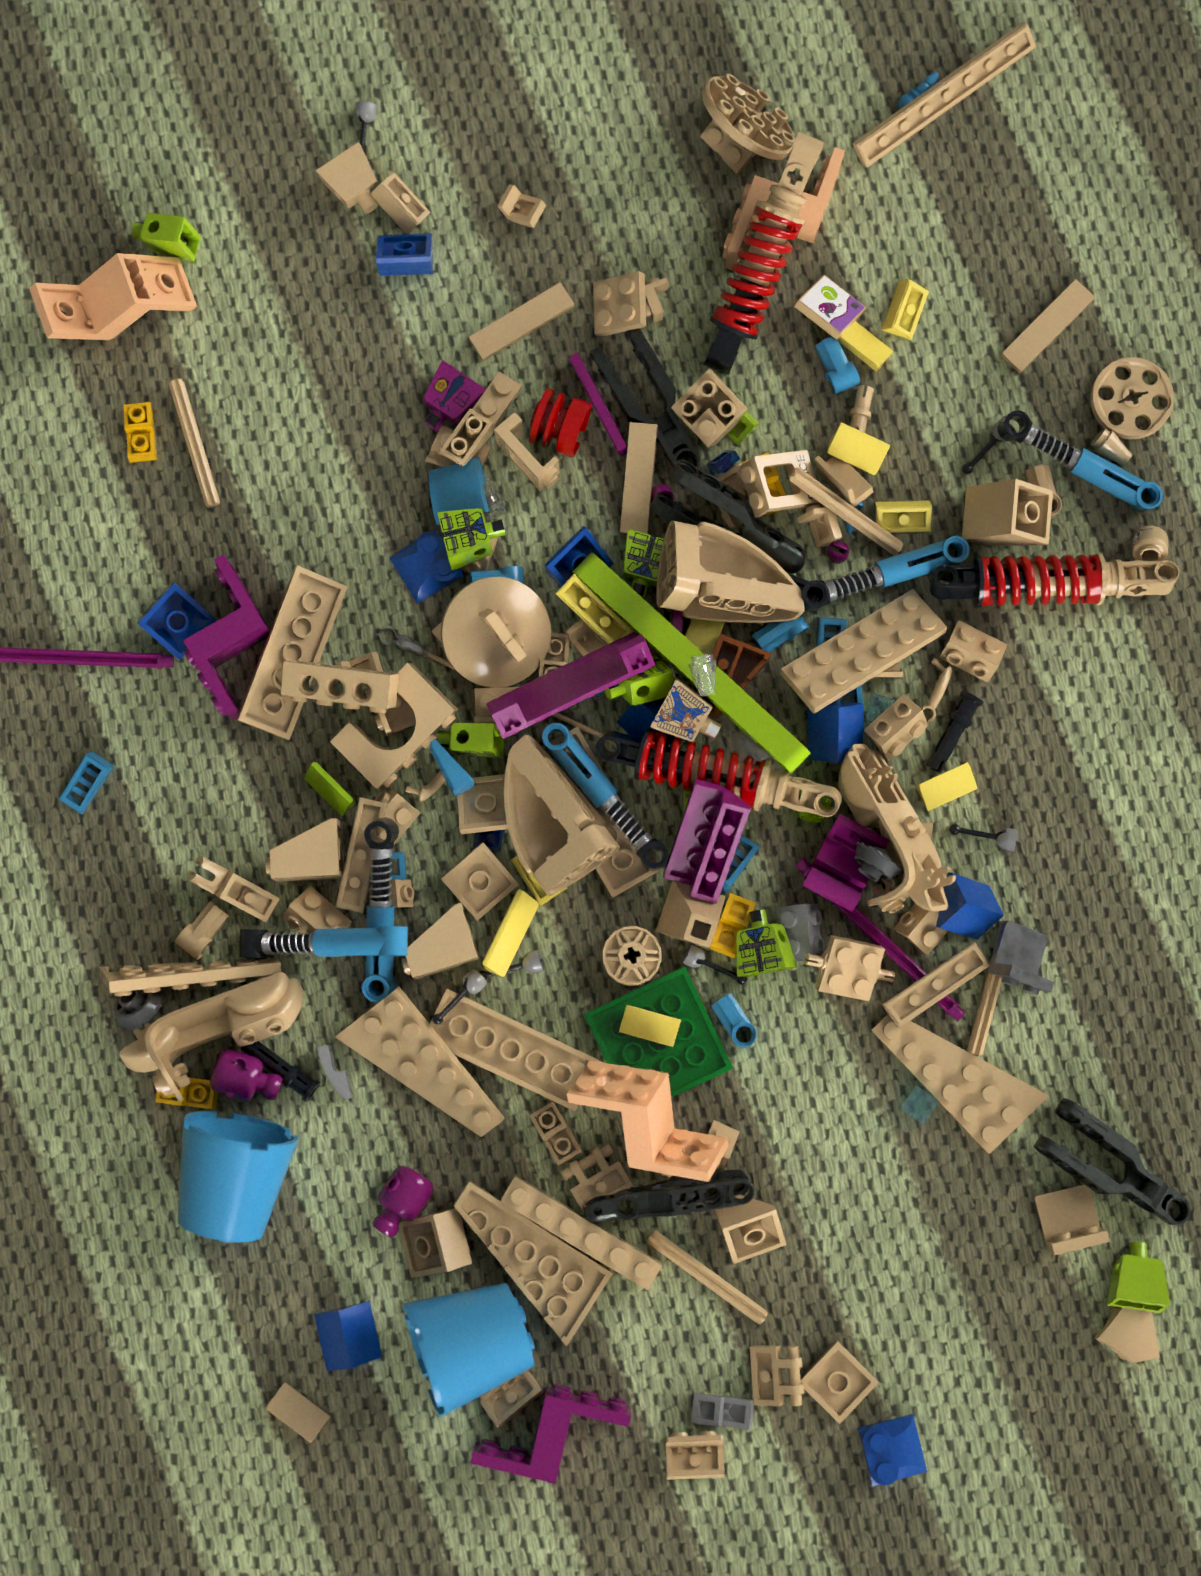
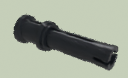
M961 691V699L955 710L950 711V721L931 757L925 764L938 773H942L965 728L968 729L972 725L971 719L978 706H982L984 703L980 698L966 691Z
M259 1041L241 1047V1050L248 1055L260 1059L263 1066L272 1073L280 1075L283 1078V1086L285 1088L290 1087L301 1095L305 1103L321 1084L319 1080L314 1081L303 1073L299 1065L291 1066Z

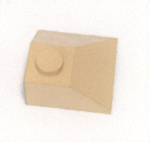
M736 1195V1196H734V1197H736V1198H738V1199H742V1198H744V1197H746V1196ZM752 1199L745 1205L715 1209L733 1264L787 1245L774 1205Z

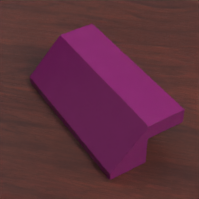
M695 779L663 872V878L690 885V897L717 904L747 821L750 806L724 786Z

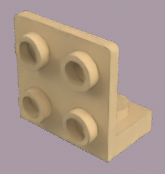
M1082 1184L1034 1197L1048 1253L1058 1255L1110 1242L1108 1231L1100 1227L1092 1192L1086 1185Z

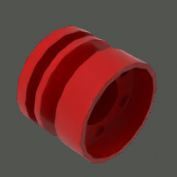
M547 388L540 401H538L531 419L529 443L536 445L543 434V448H547L553 438L557 439L556 452L574 458L580 446V442H577L579 431L585 432L592 403L575 397L569 407L566 408L564 407L565 394L559 393L555 403H553L555 390Z

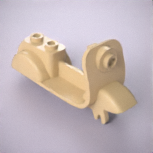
M866 744L852 745L846 753L839 771L838 788L841 796L853 813L855 822L866 828L880 825L904 868V880L901 884L895 885L893 879L890 881L882 879L886 886L885 891L881 884L873 886V891L878 897L867 900L868 906L878 905L882 912L888 911L891 914L904 907L903 902L906 898L911 897L916 905L924 910L933 912L946 910L948 903L943 887L955 882L956 875L946 877L951 867H941V861L934 844L927 834L925 827L920 822L919 816L916 815L898 784V775L892 773L893 766L887 765L878 750H870Z
M281 972L178 1009L157 1019L152 1024L149 1022L144 1023V1030L135 1027L133 1032L138 1040L123 1048L119 1053L126 1067L135 1072L146 1073L156 1071V1076H153V1082L157 1092H163L165 1096L174 1094L180 1103L184 1098L177 1087L187 1086L190 1084V1080L187 1075L180 1076L188 1072L184 1063L172 1066L176 1058L200 1045L232 1034L238 1046L250 1045L262 1039L280 1034L291 1026L299 1014L303 1002V988L297 979H288L287 975Z

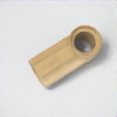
M1049 465L1034 466L1025 470L1026 481L1053 490L1052 520L1061 510L1062 500L1056 493Z
M210 901L192 924H188L181 931L175 943L193 958L199 960L203 956L201 952L207 945L211 946L212 938L221 929L230 915Z

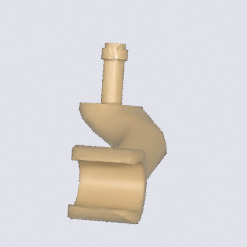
M934 658L931 662L942 674L938 678L927 705L921 708L923 711L927 708L933 711V717L927 722H931L936 717L935 709L947 688L952 673L951 665L946 669L937 658Z
M460 755L458 756V759H457V762L459 763V765H461ZM440 770L427 785L423 786L422 790L407 786L406 792L419 795V801H425L446 780Z

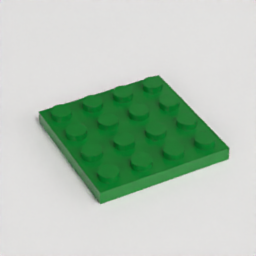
M686 967L680 968L584 1014L606 1063L668 1073L671 1098L734 1069ZM626 1005L680 1019L681 1022L674 1046L670 1047L620 1033L619 1029Z

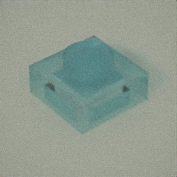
M873 693L864 721L872 723L896 700Z
M915 1085L899 1109L924 1125L939 1104V1101Z

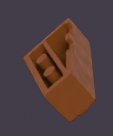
M720 634L710 660L744 690L770 660L772 653ZM698 690L697 693L713 706L708 717L718 722L724 713Z

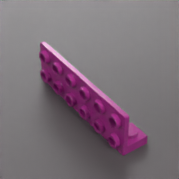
M632 632L488 702L486 705L504 739L638 673L644 672L646 669L655 666V663L643 635L638 636L636 632Z

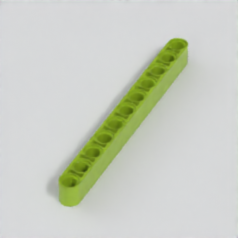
M591 552L573 570L572 573L578 576L639 636L643 635L646 643L788 773L791 774L810 755L808 749L594 553Z

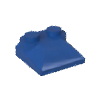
M436 529L424 532L416 541L389 557L417 604L464 577L460 568L451 570L444 540Z
M173 582L145 611L137 624L176 658L181 660L185 655L183 650L187 649L183 640L213 624L217 619Z
M913 1414L858 1427L872 1486L890 1485L895 1480L927 1472Z

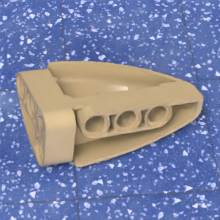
M677 521L669 523L658 568L656 589L658 607L682 611V615L685 618L740 623L793 621L805 612L801 589L775 560L750 541L729 530L707 522H700L698 525Z
M524 735L511 747L504 780V806L507 827L513 846L525 870L529 874H533L546 894L551 896L592 872L614 855L620 846L606 829V821L560 765L533 737Z

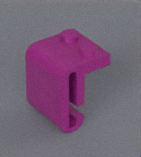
M839 814L820 846L802 886L852 912L862 896V889L865 888L869 880L868 877L858 870L861 865L854 858L856 852L855 844L859 842L867 846L886 849L889 839Z

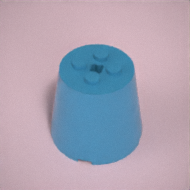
M196 1111L186 1114L182 1130L178 1224L194 1234L226 1243L251 1242L261 1239L297 1146L298 1136H290L291 1130L285 1126L244 1114L232 1113L231 1118L217 1117L216 1111Z
M507 1283L402 1304L404 1312L407 1313L404 1316L423 1377L428 1376L432 1389L428 1390L438 1417L447 1415L534 1367L531 1351L535 1349L530 1333H527L523 1324L527 1322L522 1306H519L516 1297H513Z

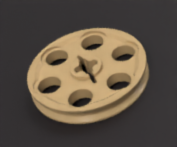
M1137 357L1122 358L1106 366L1096 378L1091 390V408L1098 423L1108 431L1113 430L1117 437L1140 439L1155 433L1167 421L1174 405V391L1166 373L1155 363ZM1118 367L1128 370L1129 378L1127 380H1120L1116 377L1115 370ZM1144 372L1153 373L1156 377L1155 384L1147 385L1144 383L1142 374ZM1102 387L1109 388L1112 392V399H1101L1098 395V390ZM1129 392L1133 396L1141 395L1135 404L1132 401H1124L1128 397ZM1154 397H1162L1166 402L1165 409L1158 410L1154 408L1152 399ZM1109 413H1119L1122 417V423L1120 425L1111 424L1108 420ZM1137 417H1145L1149 422L1148 429L1141 430L1137 428L1135 419Z

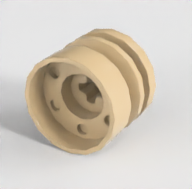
M627 926L614 931L606 940L602 953L603 966L607 974L616 983L625 986H639L648 982L658 971L662 960L661 947L656 937L648 930L638 926ZM629 948H633L634 952H639L640 954L636 958L635 964H631L630 960L624 959V955L628 954Z

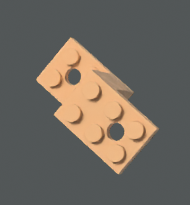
M835 147L832 156L826 155L821 169L822 172L819 180L816 182L813 194L802 193V196L807 201L805 205L801 206L799 216L806 222L799 231L798 239L814 243L838 177L845 150ZM755 175L752 184H746L741 206L737 208L734 216L732 231L728 233L724 244L722 258L726 259L725 268L732 270V265L738 264L739 257L737 253L739 250H743L745 245L743 238L750 231L749 223L752 221L760 223L758 221L759 216L755 214L756 202L767 201L769 194H771V191H769L770 186L778 185L779 183Z
M117 253L79 285L34 283L29 288L47 338L110 340L149 310L190 311L197 307L180 258Z
M589 1061L567 1093L568 1103L621 1112L627 1162L630 1168L709 1182L728 1149V1138L674 1128L668 1073L633 1068L626 1065L608 1064L601 1061Z

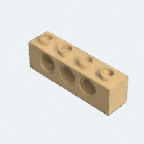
M289 660L283 662L281 695L290 696V701L307 702L308 698L316 699V704L333 706V702L343 703V708L360 709L361 705L369 706V711L386 713V709L396 707L399 673ZM311 676L317 681L315 691L309 685ZM337 680H340L344 685L342 694L338 693L335 688ZM364 683H366L371 690L370 696L368 698L365 697L362 693V686Z

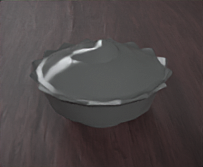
M859 842L855 844L856 852L854 858L861 865L858 870L869 879L876 882L880 878L890 881L896 875L903 873V871H900L901 867L897 866L891 854L885 848L871 847Z
M143 989L132 990L131 995L120 996L114 1006L116 1027H120L122 1031L126 1029L132 1031L135 1027L141 1028L144 1023L150 1022L151 1018L157 1015L158 1009L162 1007L161 1001L163 997L161 996V991L144 993Z

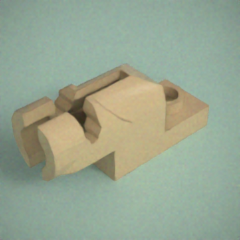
M201 855L197 857L194 862L212 872L215 877L213 880H207L189 870L187 880L264 922L268 921L280 899L279 897Z

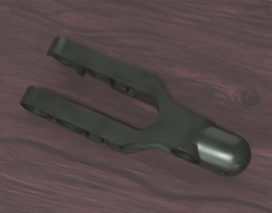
M640 328L625 331L624 335L627 341H631L635 348L633 349L640 363H644L646 366L648 377L666 405L665 414L656 421L643 414L627 385H623L616 374L614 363L612 361L609 362L601 346L589 351L592 361L595 360L599 366L598 371L605 383L610 384L613 390L611 393L628 422L658 425L656 442L663 447L666 452L664 456L668 459L672 468L677 460L682 458L692 459L695 466L700 468L699 454L674 410L671 408L675 404L676 388Z
M677 460L675 466L670 471L672 478L742 520L745 525V533L735 534L750 541L764 551L786 573H797L804 567L806 554L801 545L784 536L781 532L760 519L755 518L748 497L685 460ZM656 494L650 504L651 509L657 515L669 522L677 521L692 525L707 522L724 528L704 515L700 517L685 508L682 502L678 501L677 503L661 494Z
M1062 1098L1055 1113L1123 1161L1125 1177L1120 1183H1117L1092 1164L1084 1163L1069 1152L1071 1149L1066 1146L1061 1147L1053 1140L1043 1136L1042 1133L1034 1144V1148L1040 1154L1097 1194H1122L1142 1209L1153 1213L1170 1225H1181L1188 1220L1190 1205L1187 1199L1145 1169L1136 1145L1075 1102ZM1171 1202L1177 1203L1180 1207V1214L1176 1218H1171L1168 1212Z
M732 1169L714 1172L710 1178L712 1182L703 1183L704 1181L682 1177L663 1180L647 1186L623 1189L615 1194L596 1196L583 1206L585 1218L591 1222L677 1216L745 1205L752 1200L754 1189L743 1171ZM736 1184H744L742 1189L738 1191L733 1190ZM716 1188L713 1194H704L707 1189ZM694 1190L697 1191L699 1197H696ZM748 1192L747 1196L742 1199L734 1197L736 1195H745ZM681 1193H685L684 1199H680ZM628 1198L634 1202L633 1207L628 1211L619 1209L618 1204L622 1199Z

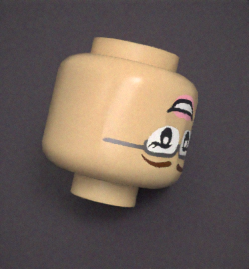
M1145 526L1135 532L1132 539V555L1134 559L1142 561L1165 560L1168 555L1169 544L1166 532L1157 526Z

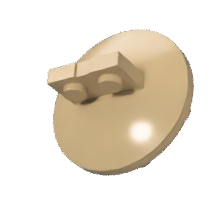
M726 74L725 77H712L702 88V100L713 120L700 137L722 157V160L736 174L744 170L755 154L773 160L784 159L790 154L795 138L787 123L788 116L779 108H775L772 114L769 112H763L762 114L761 110L767 103H770L769 96L763 90L757 89L755 91L738 81L731 74Z
M506 577L481 578L463 587L449 602L441 623L442 646L452 667L467 680L491 688L511 686L529 677L540 666V660H544L551 640L550 618L542 600L525 584Z

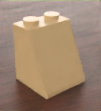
M1018 479L966 487L962 538L969 543L983 546L1049 545L1053 490Z
M331 818L271 849L270 857H266L265 860L266 873L270 874L271 879L277 882L342 879L344 870L343 823L337 818Z
M461 903L455 904L408 946V956L401 958L406 975H412V978L417 980L480 959L464 906Z

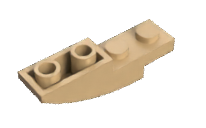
M498 372L473 409H469L441 448L440 453L464 467L491 437L494 429L500 425L508 408L520 393L522 385L503 373Z

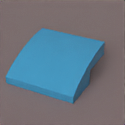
M480 457L471 459L464 467L455 463L429 471L430 497L436 525H440L437 512L475 508L482 509L483 513L489 512L483 488L486 480Z

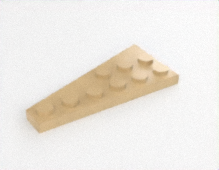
M276 958L242 959L236 961L237 966H231L230 962H223L222 960L212 961V963L208 964V967L197 965V962L151 964L148 966V970H142L140 966L125 965L119 969L120 972H109V966L99 967L100 979L110 993H114L115 996H127L132 994V990L143 989L144 993H154L161 991L160 987L172 986L174 990L187 989L189 984L200 983L201 986H214L220 980H229V983H241L246 981V977L256 976L257 979H262L276 973H281V962Z
M400 986L335 1036L342 1043L480 1137L500 1124L505 1118Z
M887 1014L871 1029L879 1040L987 1154H990L1049 1097V1095L912 1021L897 1028L891 1017Z
M468 1181L455 1201L454 1207L567 1347L612 1276V1271L540 1225L501 1203V1200L473 1182Z

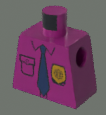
M442 360L423 399L425 406L431 409L424 423L434 431L439 429L444 420L457 426L468 410L473 409L485 392V388Z

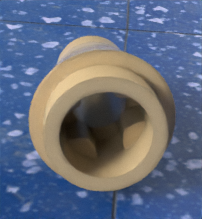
M1103 428L1091 442V446L1095 448L1094 452L1121 466H1124L1133 455L1113 430L1108 431L1106 428Z

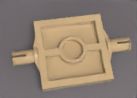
M831 935L827 949L822 956L806 953V958H804L805 965L818 967L819 975L815 988L820 992L869 1001L877 980L892 983L894 981L893 978H895L894 971L881 969V962L885 952V948L881 945Z

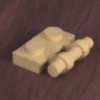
M609 1143L600 1149L599 1147L592 1149L591 1154L579 1161L573 1160L569 1163V1167L560 1171L565 1181L576 1176L579 1184L570 1188V1191L582 1212L583 1206L594 1197L615 1194L620 1190L633 1186L619 1160L610 1166L608 1165L605 1158L614 1154ZM598 1163L601 1171L587 1179L583 1171Z
M751 1346L753 1405L781 1406L784 1404V1395H790L791 1406H801V1394L804 1393V1384L800 1380L802 1357H799L798 1346H787V1357H781V1346ZM782 1368H788L789 1384H783Z

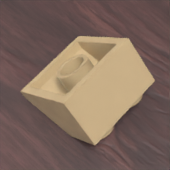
M456 1208L423 1215L410 1222L404 1220L399 1223L411 1278L449 1272L472 1264L463 1221Z

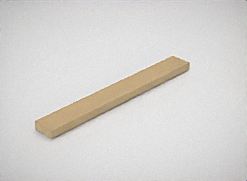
M1022 22L853 142L852 144L863 166L867 168L1036 48L1028 24Z

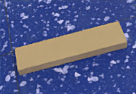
M1075 279L1000 356L1020 374L1095 299V296Z
M561 282L468 338L484 362L575 307V304Z
M634 422L629 424L620 532L627 533L628 529L648 534L657 424Z
M359 798L336 908L364 913L372 877L370 873L373 872V867H370V865H373V860L370 859L372 857L370 856L371 849L365 841L364 832L370 823L385 817L387 803ZM378 826L377 835L380 838L382 827Z
M973 942L886 1001L882 1006L897 1028H900L988 968L990 963L976 942Z

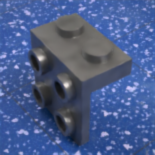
M1004 921L988 973L1002 978L1001 982L1014 987L1021 985L1023 986V991L1039 995V991L1051 993L1054 982L1037 975L1047 944V936L1015 922Z

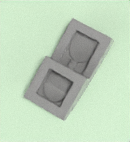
M331 1045L317 1047L321 1064L333 1087L344 1099L353 1098L348 1070L336 1072Z
M694 1393L691 1423L751 1430L754 1414L753 1399Z

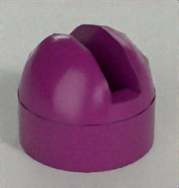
M660 484L653 487L652 501L656 494L661 493L674 500V495L667 485Z
M835 541L828 547L827 556L833 563H843L849 556V548L844 542ZM835 547L837 549L845 551V555L840 552L833 551L832 548Z

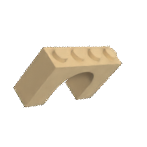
M407 663L398 672L397 692L412 707L416 719L414 733L405 745L393 750L383 748L375 743L356 722H349L330 741L376 789H381L383 786L388 789L399 778L396 774L403 767L408 769L418 759L415 754L422 747L428 749L430 741L437 740L435 734L442 727L445 730L449 728L457 719L454 715L459 710L413 663Z

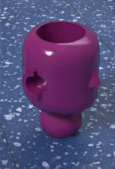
M225 1049L218 1057L210 1080V1086L215 1092L226 1095L229 1099L235 1098L248 1102L252 1099L254 1093L257 1092L262 1094L267 1100H275L283 1078L275 1073L269 1075L262 1073L263 1063L260 1059L233 1049Z
M407 1166L397 1167L378 1195V1201L385 1209L374 1218L373 1227L390 1238L394 1237L398 1233L399 1223L402 1219L408 1222L413 1221L427 1207L428 1200L433 1193V1184L427 1178Z

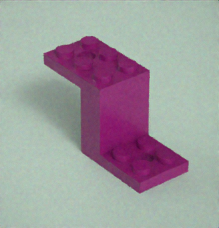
M223 554L214 559L218 565V568L214 571L226 589L231 588L232 591L228 595L238 609L183 640L187 647L183 652L190 664L194 665L196 670L200 669L201 672L197 676L204 688H207L210 693L213 692L215 695L211 697V700L217 711L221 712L223 716L228 715L234 720L237 718L240 709L216 667L265 640L269 635L270 629L234 567Z
M554 1384L553 1388L547 1387L532 1455L526 1454L527 1450L522 1447L510 1446L508 1450L499 1448V1443L496 1441L482 1439L481 1443H475L470 1464L556 1484L571 1414L629 1427L631 1408L626 1406V1401L620 1398L609 1397V1401L598 1399L597 1393L582 1390L580 1395L570 1392V1387Z

